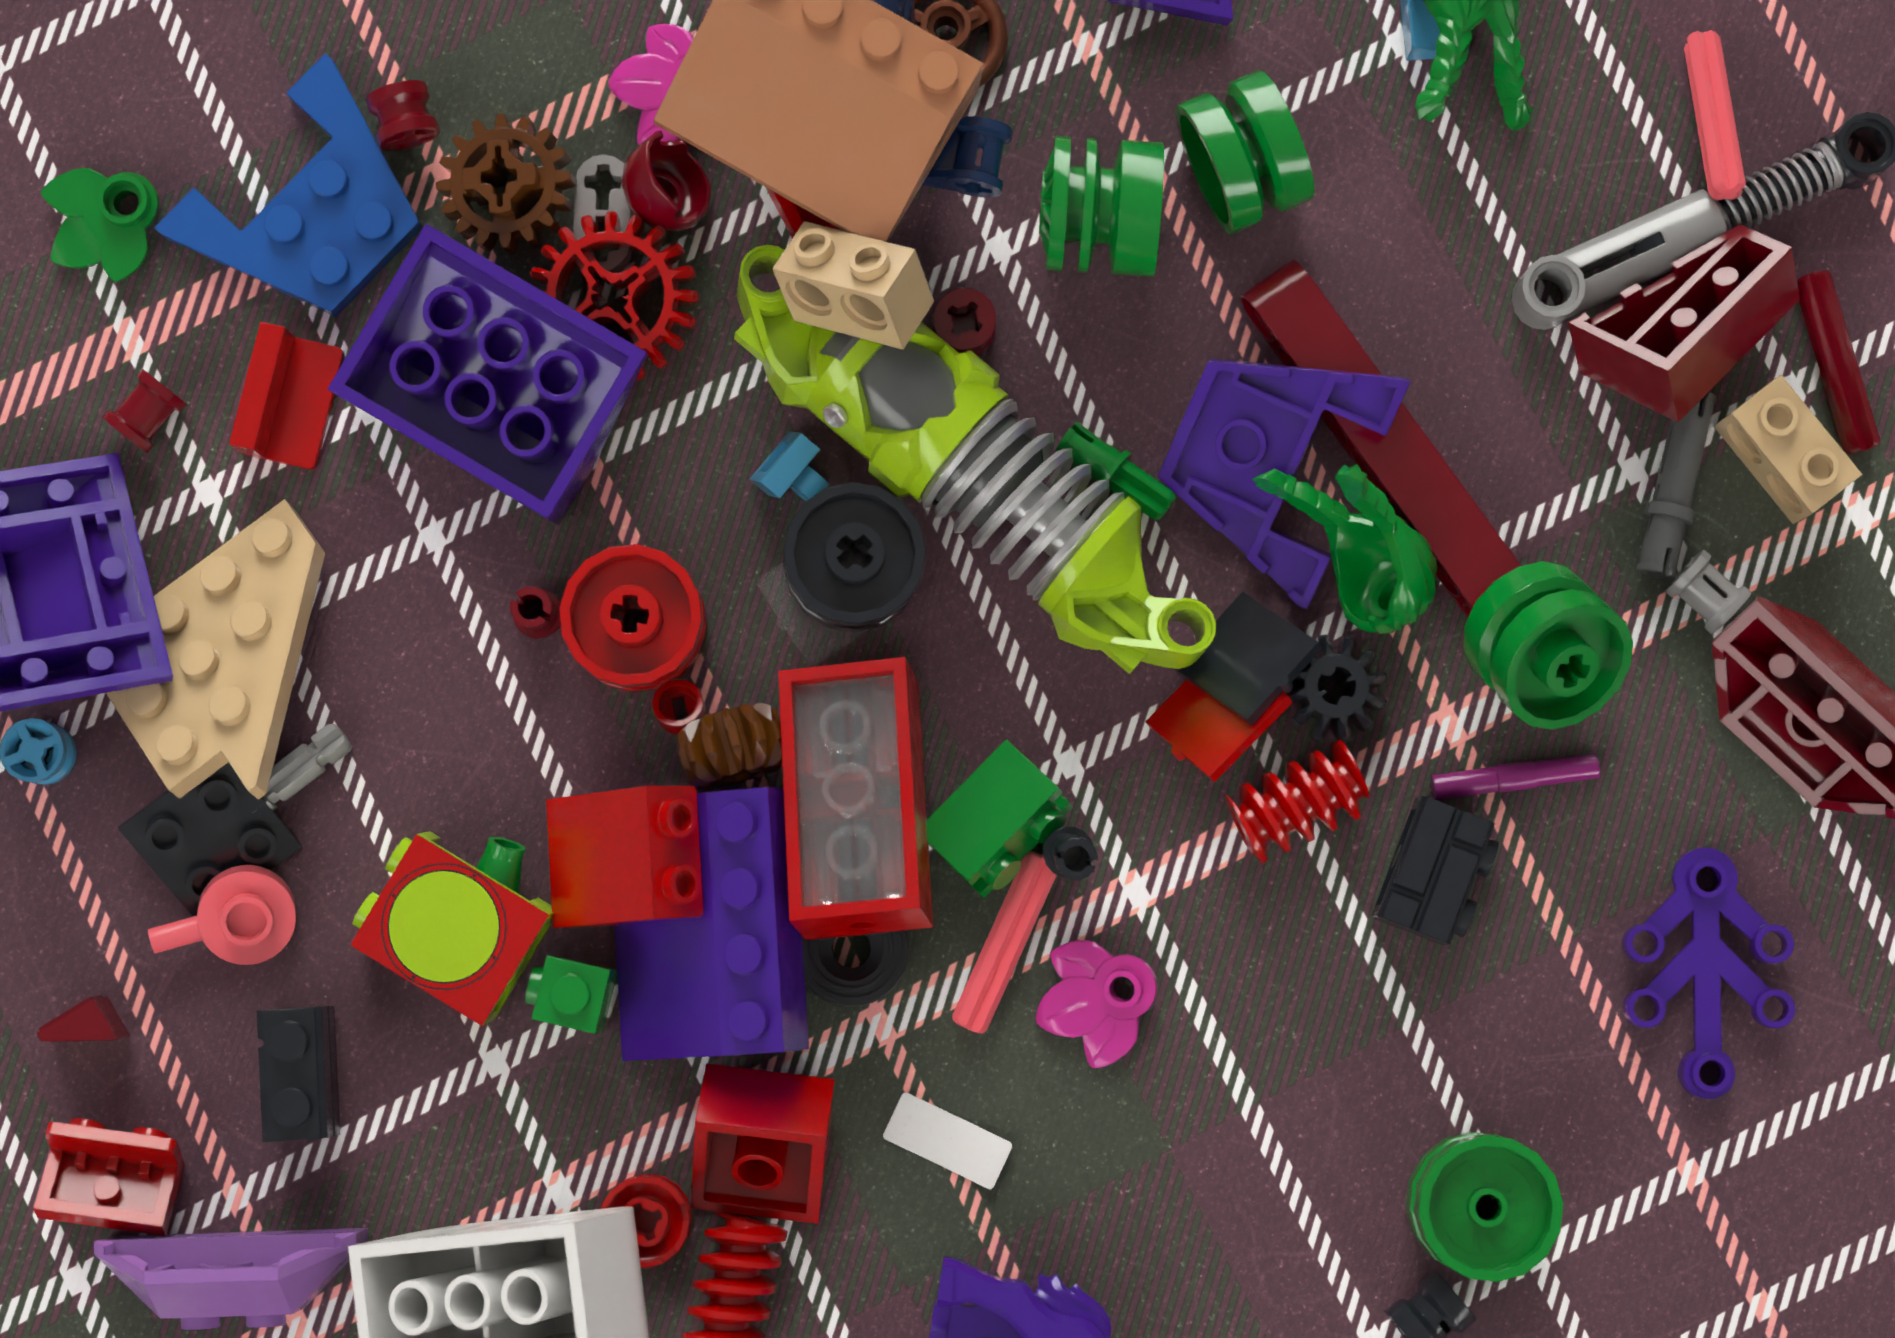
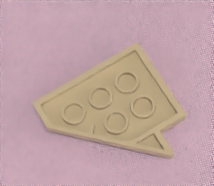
M285 499L154 596L173 674V681L106 693L167 789L179 799L228 762L246 789L258 800L267 793L325 557L324 550L295 509Z

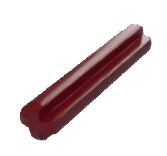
M1827 270L1803 275L1797 280L1800 296L1799 303L1843 451L1846 454H1858L1871 450L1880 444V436L1832 275Z

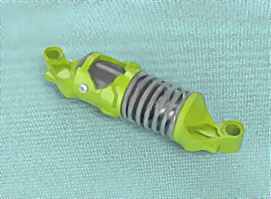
M762 245L755 247L745 255L740 266L736 293L745 323L735 332L734 340L763 363L767 380L782 404L806 408L869 461V474L897 498L909 495L918 503L923 501V507H932L937 504L935 508L936 518L946 517L950 512L958 511L960 515L953 524L954 533H963L971 524L977 528L981 527L972 538V549L982 548L1007 519L1014 527L990 554L991 564H1000L1024 535L1032 540V543L1008 570L1009 580L1019 579L1042 551L1051 556L1027 585V595H1033V600H1039L1038 605L1050 614L1060 640L1084 649L1103 651L1129 674L1141 661L1156 666L1181 669L1189 667L1200 658L1215 637L1216 622L1213 613L1204 603L1196 599L1162 598L1149 594L1142 566L1141 506L1129 496L1124 499V492L1114 493L1107 499L1110 493L1109 479L1099 480L1086 489L1091 479L1090 464L1079 465L1068 472L1073 463L1072 448L1062 449L1051 455L1055 447L1053 433H1045L1033 439L1036 433L1035 417L1022 420L1017 419V402H1013V399H1008V394L999 387L1000 375L971 350L958 353L923 322L920 323L902 350L794 321L781 289L773 292H764L757 289L751 282L753 277L760 274H770L775 277L772 268L784 252V249L773 245ZM1054 470L1053 474L1051 475L1047 483H1042V481ZM1071 488L1064 500L1060 497ZM1087 506L1083 514L1080 515L1079 513ZM1177 621L1188 625L1194 632L1196 638L1195 645L1182 646L1174 642L1167 630L1168 623Z

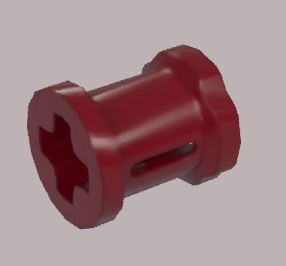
M142 368L136 375L139 383L116 411L107 410L102 418L132 443L148 453L153 447L151 442L153 435L174 411L182 412L188 404Z

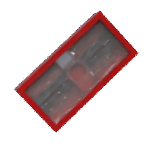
M906 657L778 671L789 921L805 940L933 928L919 681Z

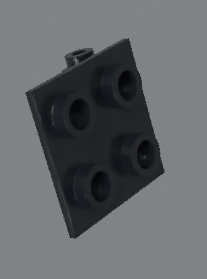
M229 762L180 799L168 790L118 827V830L192 916H197L198 904L204 888L222 871L240 865H254L272 870L302 847L301 843L277 814L266 804L264 799L261 797L258 800L246 789Z

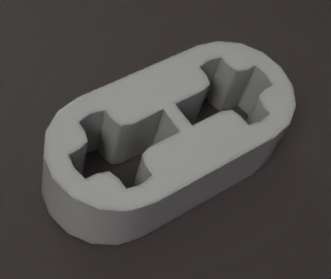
M604 154L593 156L583 162L577 171V186L574 189L573 233L577 240L586 236L581 226V218L583 216L590 215L593 218L598 232L599 222H605L606 213L609 211H615L619 215L621 222L620 231L622 232L626 231L628 222L633 216L632 210L627 205L622 184L620 189L610 190L608 210H599V198L596 191L587 188L589 182L599 181L600 171L605 170L610 171L615 182L622 183L624 163L614 156ZM619 247V250H613L608 253L606 262L599 263L605 270L619 273L629 263L632 250L626 247Z

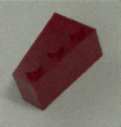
M1740 224L1672 263L1673 272L1648 287L1642 289L1636 283L1620 292L1621 302L1590 319L1586 313H1583L1568 322L1579 373L1679 422L1800 300L1791 246Z

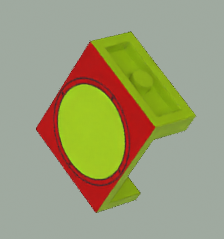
M431 831L416 834L413 841L405 837L395 848L386 864L385 870L392 873V876L380 896L372 892L357 911L352 925L357 927L359 931L350 945L469 1019L484 1026L496 1019L550 929L554 914L552 912V905L539 897L528 900L439 846L438 842L441 838Z

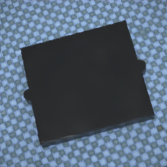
M1242 592L1215 621V637L1200 658L1189 667L1174 670L1192 685L1253 726L1282 692L1288 693L1293 689L1292 681L1320 652L1322 647L1318 641Z

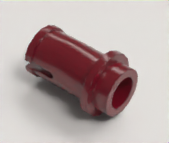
M529 586L515 593L519 598L516 601L511 600L510 613L517 629L525 636L533 639H545L553 635L560 628L559 607L561 602L552 592L535 586ZM543 603V611L546 613L545 617L539 616L538 618L528 620L529 609L534 604Z

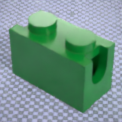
M1006 739L926 820L927 842L981 897L985 898L993 889H1002L1015 878L1021 868V860L1038 843L1044 844L1047 836L1055 829L1064 826L1067 819L1066 814L1073 806L1061 795L1063 792Z

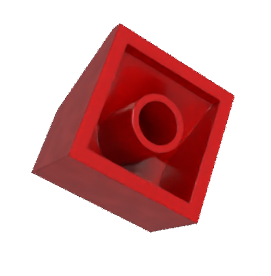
M706 1063L695 1118L690 1208L818 1224L831 1126L835 1079Z

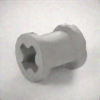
M1703 549L1680 570L1676 580L1671 581L1664 591L1670 597L1680 596L1706 620L1704 628L1710 634H1713L1742 607L1750 597L1751 591L1745 586L1740 588L1734 586L1709 563L1711 555Z

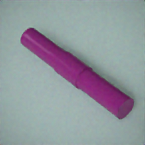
M1596 753L1435 774L1430 776L1433 799L1440 800L1597 779L1600 777V767Z

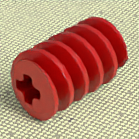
M1341 739L1331 744L1332 763L1318 750L1308 754L1309 774L1297 762L1292 761L1285 765L1286 784L1271 771L1262 775L1263 795L1246 782L1238 787V806L1224 793L1230 814L1245 845L1262 864L1268 861L1267 841L1273 840L1285 853L1291 851L1290 831L1296 829L1308 842L1315 840L1313 820L1317 818L1331 831L1337 830L1336 810L1341 807L1355 821L1361 819L1360 799L1366 797L1369 800V791L1356 761Z
M715 1212V1214L726 1220L725 1226L705 1229L704 1236L720 1246L719 1252L701 1254L698 1262L715 1272L714 1277L695 1280L693 1283V1288L709 1297L708 1304L689 1306L687 1310L689 1315L704 1323L703 1329L683 1332L682 1338H765L766 1334L750 1324V1322L769 1319L771 1308L755 1297L775 1293L777 1283L763 1274L761 1270L780 1267L783 1258L766 1245L786 1241L788 1231L771 1222Z

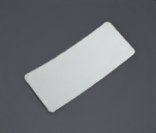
M909 1093L901 1095L883 1134L885 1140L987 1189L994 1187L1012 1149L1011 1142Z

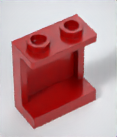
M641 786L546 799L552 912L554 913L552 916L553 928L610 926L626 922L695 918L703 915L697 791L694 786Z

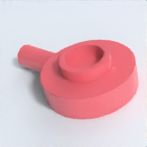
M254 865L235 866L222 871L207 884L199 900L197 916L148 929L149 940L154 954L203 941L212 953L227 962L239 965L258 964L276 956L290 941L296 923L295 900L286 882L271 870Z

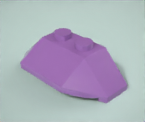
M368 1228L166 1234V1236H109L94 1241V1255L160 1319L181 1318V1329L221 1327V1317L246 1316V1327H276L286 1325V1315L294 1314L304 1309L349 1262L348 1246L367 1242Z

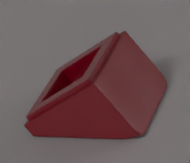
M102 995L88 997L38 1028L39 1032L36 1033L41 1041L52 1042L113 1041L130 1036L109 998Z

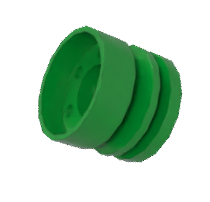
M1055 135L1054 148L1046 169L1043 170L1040 200L1039 234L1041 235L1046 256V270L1062 271L1064 245L1067 242L1078 243L1077 272L1087 273L1095 244L1108 245L1112 274L1154 277L1162 211L1164 179L1163 142L1121 140L1114 167L1101 168L1097 139L1087 138L1084 165L1070 166L1071 136Z

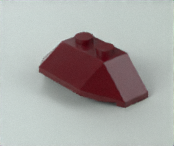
M1758 596L1712 642L1719 720L1814 808L1856 814L1885 815L1886 818L1895 819V692L1817 620Z

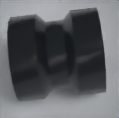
M1432 1270L1418 1282V1292L1408 1300L1398 1299L1384 1311L1404 1338H1446L1447 1334L1451 1331L1457 1333L1464 1332L1476 1321V1318L1465 1303L1435 1270Z

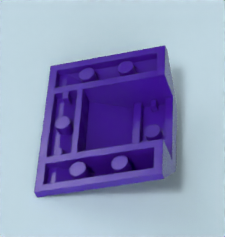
M115 453L0 471V711L173 681L169 657L119 454Z

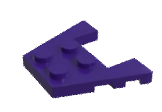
M1210 359L1192 396L1158 474V478L1217 532L1220 530L1247 555V559L1263 574H1268L1288 593L1287 596L1298 606L1308 609L1330 562L1331 554L1275 529L1273 524L1284 500L1257 487L1252 478L1273 469L1295 477L1324 410L1333 412L1386 436L1411 380L1399 376Z

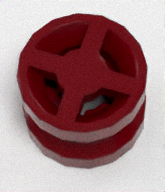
M399 81L375 89L367 95L368 110L378 118L380 125L376 133L380 149L386 151L410 149L430 142L439 135L438 122L434 116L428 114L426 107L430 94L424 81Z
M957 288L947 292L938 301L933 313L934 332L958 353L971 350L977 356L982 355L991 346L995 336L996 312L992 302L982 292L972 288ZM954 312L955 314L958 315V314H960V313H967V312H968L967 315H960V316H958V317H957L956 315L952 314V313Z

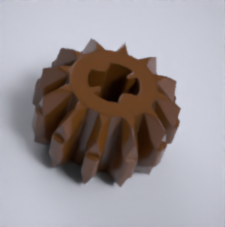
M764 703L754 705L743 704L739 707L725 708L716 713L705 714L701 719L690 721L677 734L680 746L678 754L682 768L687 771L691 785L705 790L715 787L724 788L733 784H742L751 779L762 778V775L775 772L782 766L780 719L777 709Z

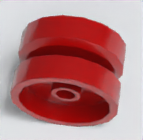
M639 544L609 547L586 559L568 580L559 607L562 637L574 659L605 686L629 693L657 691L663 684L683 678L699 659L708 632L705 603L686 569L665 552ZM633 611H643L648 616L647 623H637V632H629L625 626L626 617Z

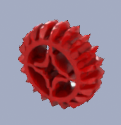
M615 211L606 213L605 231L598 232L597 225L590 215L583 216L581 218V226L586 236L577 240L575 234L566 226L562 227L558 233L568 247L560 254L552 246L544 245L541 253L555 264L551 272L540 267H533L530 276L539 283L547 284V291L543 292L564 304V293L568 279L578 266L588 283V293L586 299L575 311L599 325L606 323L621 325L635 342L634 345L648 353L647 356L651 358L658 368L664 369L667 367L668 361L658 348L665 341L679 352L685 348L686 343L679 336L672 333L675 324L686 329H694L697 321L693 316L679 312L680 305H694L700 302V295L697 291L690 289L680 290L679 288L680 284L689 282L696 277L694 268L690 265L672 268V265L680 260L685 253L679 243H675L660 251L659 248L667 235L666 230L657 225L649 232L645 239L641 238L644 230V221L635 214L630 218L625 232L620 231L621 222L619 215ZM626 247L646 256L649 260L638 268L633 265L623 272L612 273L602 267L592 252L596 253L605 249ZM596 273L608 285L611 284L617 290L624 289L627 286L629 295L621 297L627 302L624 309L632 318L631 323L621 313H616L609 306L600 310L599 301L606 299L600 295L603 287L596 279ZM661 276L664 286V304L657 323L649 331L639 314V302L643 294L651 288L650 283ZM644 365L636 378L637 381L646 378Z

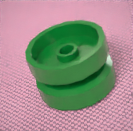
M1261 70L1254 71L1229 82L1225 98L1226 107L1222 101L1206 92L1178 104L1175 110L1177 128L1195 180L1213 216L1223 230L1230 235L1260 223L1263 216L1264 199L1277 210L1285 212L1312 200L1315 194L1314 177L1309 158L1296 123L1275 83Z
M1541 561L1519 566L1498 578L1477 599L1464 626L1463 651L1470 668L1487 686L1497 693L1498 698L1517 717L1532 727L1553 730L1581 722L1599 711L1620 689L1631 666L1633 639L1626 621L1600 599L1580 577L1561 564Z
M1469 1131L1442 1139L1421 1156L1408 1180L1405 1208L1413 1235L1430 1257L1469 1279L1500 1282L1525 1275L1548 1256L1561 1231L1563 1200L1556 1176L1538 1153L1511 1138ZM1492 1195L1494 1203L1486 1205L1490 1215L1483 1219L1476 1212V1203L1480 1197Z

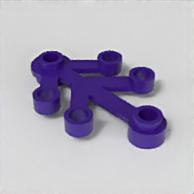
M1707 847L1690 850L1679 858L1672 872L1674 892L1643 924L1634 925L1624 933L1622 949L1625 955L1637 963L1653 962L1664 951V937L1690 913L1692 914V939L1643 989L1633 990L1625 997L1623 1013L1627 1021L1634 1026L1645 1028L1656 1026L1665 1016L1666 1003L1693 977L1694 1049L1682 1057L1678 1066V1078L1685 1091L1692 1096L1715 1099L1726 1094L1732 1087L1735 1079L1733 1062L1727 1054L1722 1052L1721 978L1751 1007L1753 1018L1763 1027H1784L1792 1021L1795 1014V1004L1791 996L1782 990L1770 989L1720 939L1719 913L1750 940L1752 954L1763 963H1780L1788 959L1792 954L1794 941L1791 933L1786 928L1780 925H1769L1736 892L1738 875L1730 858L1719 850ZM1703 867L1711 869L1716 875V885L1709 892L1700 889L1696 882V875ZM1640 931L1650 934L1654 942L1653 949L1646 956L1639 955L1633 948V939ZM1768 932H1774L1781 939V950L1775 956L1767 955L1762 948V939ZM1645 995L1653 1001L1655 1009L1651 1018L1643 1021L1635 1015L1634 1003L1639 997ZM1771 996L1779 999L1783 1007L1780 1018L1775 1021L1766 1018L1763 1012L1764 1002ZM1707 1061L1716 1063L1720 1070L1718 1081L1710 1086L1704 1084L1699 1075L1701 1066Z

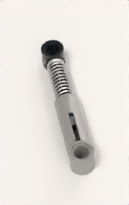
M1864 112L1856 114L1844 122L1835 132L1820 138L1818 143L1813 145L1812 149L1806 148L1802 154L1795 153L1792 158H1784L1782 163L1775 162L1771 168L1767 166L1763 168L1762 172L1756 171L1753 172L1751 177L1745 176V181L1748 182H1746L1745 187L1742 189L1741 196L1734 200L1723 199L1717 201L1707 191L1701 189L1557 255L1541 257L1528 267L1513 288L1511 301L1514 312L1521 322L1531 328L1540 330L1556 328L1568 318L1620 295V292L1636 283L1642 285L1673 271L1672 263L1740 224L1751 228L1752 221L1761 224L1762 216L1766 219H1771L1773 212L1781 215L1783 208L1791 210L1793 203L1800 206L1803 198L1811 201L1813 194L1819 197L1822 195L1823 190L1831 192L1837 188L1842 190L1865 187L1887 170L1895 161V126L1889 119L1877 113ZM1850 139L1860 140L1867 145L1872 156L1871 163L1860 162L1852 156L1848 147ZM1628 253L1630 254L1631 259L1584 279V273ZM1548 280L1555 283L1561 290L1562 304L1550 306L1542 303L1535 294V281Z

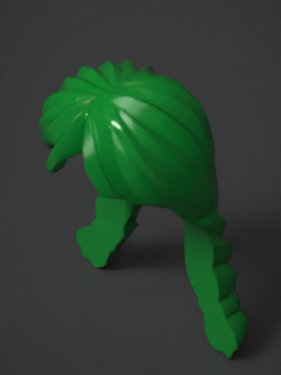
M1423 0L1430 14L1434 17L1440 34L1436 42V57L1431 65L1430 80H1428L1425 90L1418 94L1415 104L1419 120L1426 119L1430 122L1444 112L1445 98L1450 96L1453 90L1451 87L1461 76V67L1465 64L1468 57V47L1472 40L1471 30L1486 19L1493 33L1494 87L1499 97V103L1503 108L1505 124L1511 131L1522 130L1530 121V114L1533 110L1526 101V94L1524 91H1521L1525 82L1522 73L1525 59L1520 53L1521 42L1516 35L1519 29L1517 24L1519 0Z
M1358 464L1352 467L1343 465L1336 473L1335 479L1341 486L1346 500L1362 514L1348 512L1343 504L1330 498L1325 492L1316 490L1308 482H1299L1292 475L1285 474L1277 469L1252 478L1257 487L1286 500L1292 506L1324 526L1330 543V554L1336 575L1335 584L1338 598L1345 618L1356 627L1370 633H1393L1395 630H1402L1404 625L1415 623L1417 618H1420L1427 611V608L1434 601L1435 576L1438 568L1436 559L1431 552V546L1425 537L1410 528L1402 518L1395 515L1394 509L1388 502L1384 492L1368 481L1366 478L1367 474L1360 470Z

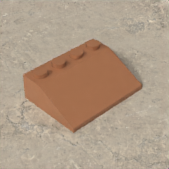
M713 0L655 115L654 124L842 231L888 242L977 93L984 63L872 0Z

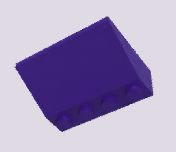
M425 224L327 389L559 526L590 475L648 353L437 229Z
M761 787L697 793L703 915L695 918L659 919L614 925L622 1061L776 1053L809 1049L802 936L789 921L784 790Z

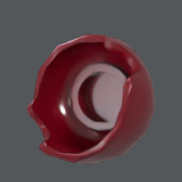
M656 131L641 143L624 162L622 189L627 205L635 215H638L645 223L653 227L659 225L669 231L691 229L702 220L709 209L711 185L702 165L687 152V143L685 141H661L664 137L662 131Z

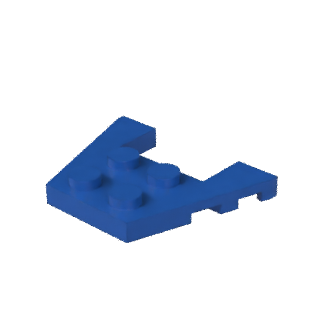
M325 53L286 94L332 139L243 230H239L193 187L154 228L164 238L179 246L183 245L205 255L214 262L228 268L231 267L261 281L273 289L336 317L423 227L345 84L340 71L334 61Z

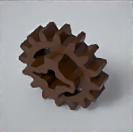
M504 113L497 114L495 129L487 130L479 120L472 122L475 137L468 142L465 138L455 135L452 141L460 150L456 158L441 157L439 161L451 173V177L436 182V189L443 196L453 198L441 207L443 214L451 221L459 220L455 230L466 240L477 234L476 243L488 252L493 249L498 239L502 248L509 255L516 254L518 239L525 238L534 248L541 246L537 231L545 227L549 231L558 233L561 228L553 218L556 210L563 212L572 211L574 206L562 195V190L577 186V180L570 172L560 170L572 161L570 155L563 147L554 148L558 139L548 128H544L536 134V125L529 117L523 116L516 128H513L511 121ZM519 147L528 149L538 155L543 166L537 167L534 162L524 163ZM511 172L517 181L507 183V175H510ZM506 185V193L502 196L496 188ZM476 201L479 205H489V212L493 215V222L478 216L470 202Z

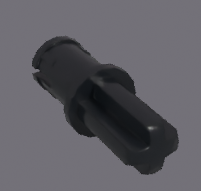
M1063 826L1055 829L1047 836L1045 843L1042 844L1045 864L1056 875L1071 880H1081L1092 874L1096 868L1091 864L1093 860L1098 861V855L1092 840L1085 831L1075 826Z

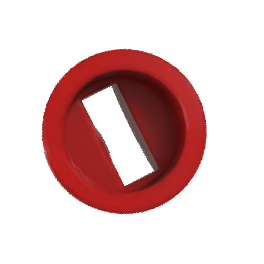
M669 681L663 684L654 694L652 708L655 718L660 727L673 735H677L690 721L701 719L705 715V703L701 691L689 681ZM684 698L687 718L677 720L673 700Z

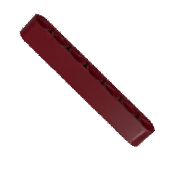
M1289 261L1240 296L1247 315L1284 366L1382 375L1312 277L1297 261ZM1401 403L1386 436L1333 412L1324 410L1321 418L1355 465L1358 464L1360 470L1367 474L1366 478L1368 481L1384 492L1388 502L1394 509L1395 515L1402 518L1410 528L1426 538L1437 562L1436 577L1468 619L1477 599L1495 580L1521 566L1403 403Z

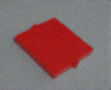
M1185 680L1145 723L1172 746L1171 752L1177 760L1187 759L1215 783L1293 701L1287 694L1282 692L1251 726Z

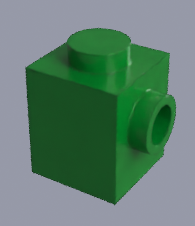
M547 955L544 967H533L527 987L525 1003L535 1005L532 1020L593 1034L604 1033L617 970Z

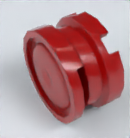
M645 1173L629 1177L609 1192L600 1208L633 1207L641 1268L661 1265L682 1249L691 1233L693 1214L689 1198L678 1184L662 1175Z

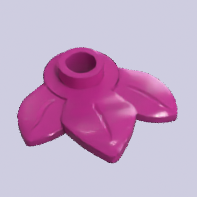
M659 24L648 27L646 34L647 54L634 55L622 61L608 81L610 90L618 99L635 109L642 110L637 130L638 145L656 131H662L664 137L661 141L674 142L682 140L654 124L655 115L694 39L690 32L675 24Z
M1075 940L1065 943L1050 952L1052 964L1063 980L1053 986L1042 998L1036 1013V1023L1044 1030L1058 1036L1071 1038L1083 1036L1085 1055L1090 1067H1105L1127 1054L1136 1043L1139 1031V1016L1149 1010L1156 999L1158 990L1157 979L1152 968L1139 957L1127 954L1113 957L1099 944L1089 940ZM1117 977H1126L1131 980L1134 985V995L1132 998L1122 999L1116 995L1113 984Z

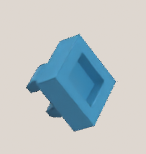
M788 431L749 479L768 496L779 499L790 488L804 501H808L829 486V483L808 466L820 449L802 433Z

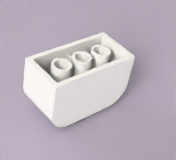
M613 1207L468 1223L417 1231L348 1246L359 1338H649L633 1207Z

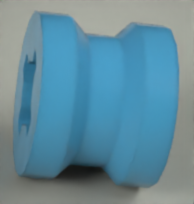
M34 718L21 720L8 728L1 739L0 757L2 765L10 775L20 781L41 785L60 782L69 775L76 762L77 749L73 737L65 728L56 723ZM53 747V749L49 751V756L46 759L48 764L46 765L44 758L46 756L47 750Z

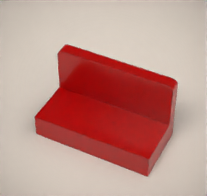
M260 321L229 445L242 455L314 470L318 464L335 394L327 388L344 362V351L336 346L297 338L286 327Z

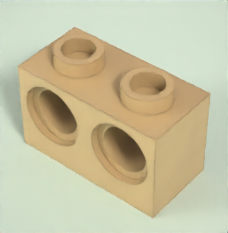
M805 221L772 268L794 321L902 350L934 303L915 249Z
M1782 375L1772 380L1714 425V428L1792 524L1816 512L1863 475Z

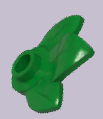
M79 168L57 176L41 189L40 194L46 202L67 217L63 221L52 247L50 259L54 264L66 268L83 269L95 266L101 262L107 275L116 283L131 276L141 267L148 253L147 229L156 220L160 208L157 190L145 177L133 172H120L107 178L90 168ZM127 196H137L139 204L135 212L129 215L121 214L119 210L121 201Z

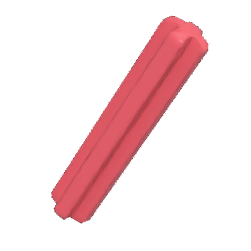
M1713 30L1703 33L1695 31L1688 35L1684 52L1708 194L1717 201L1723 199L1734 200L1741 196L1746 181L1721 38Z
M1030 851L1022 859L1021 868L1013 879L953 1012L952 1019L957 1025L975 1033L983 1034L987 1031L1057 876L1046 866L1043 855L1038 852Z

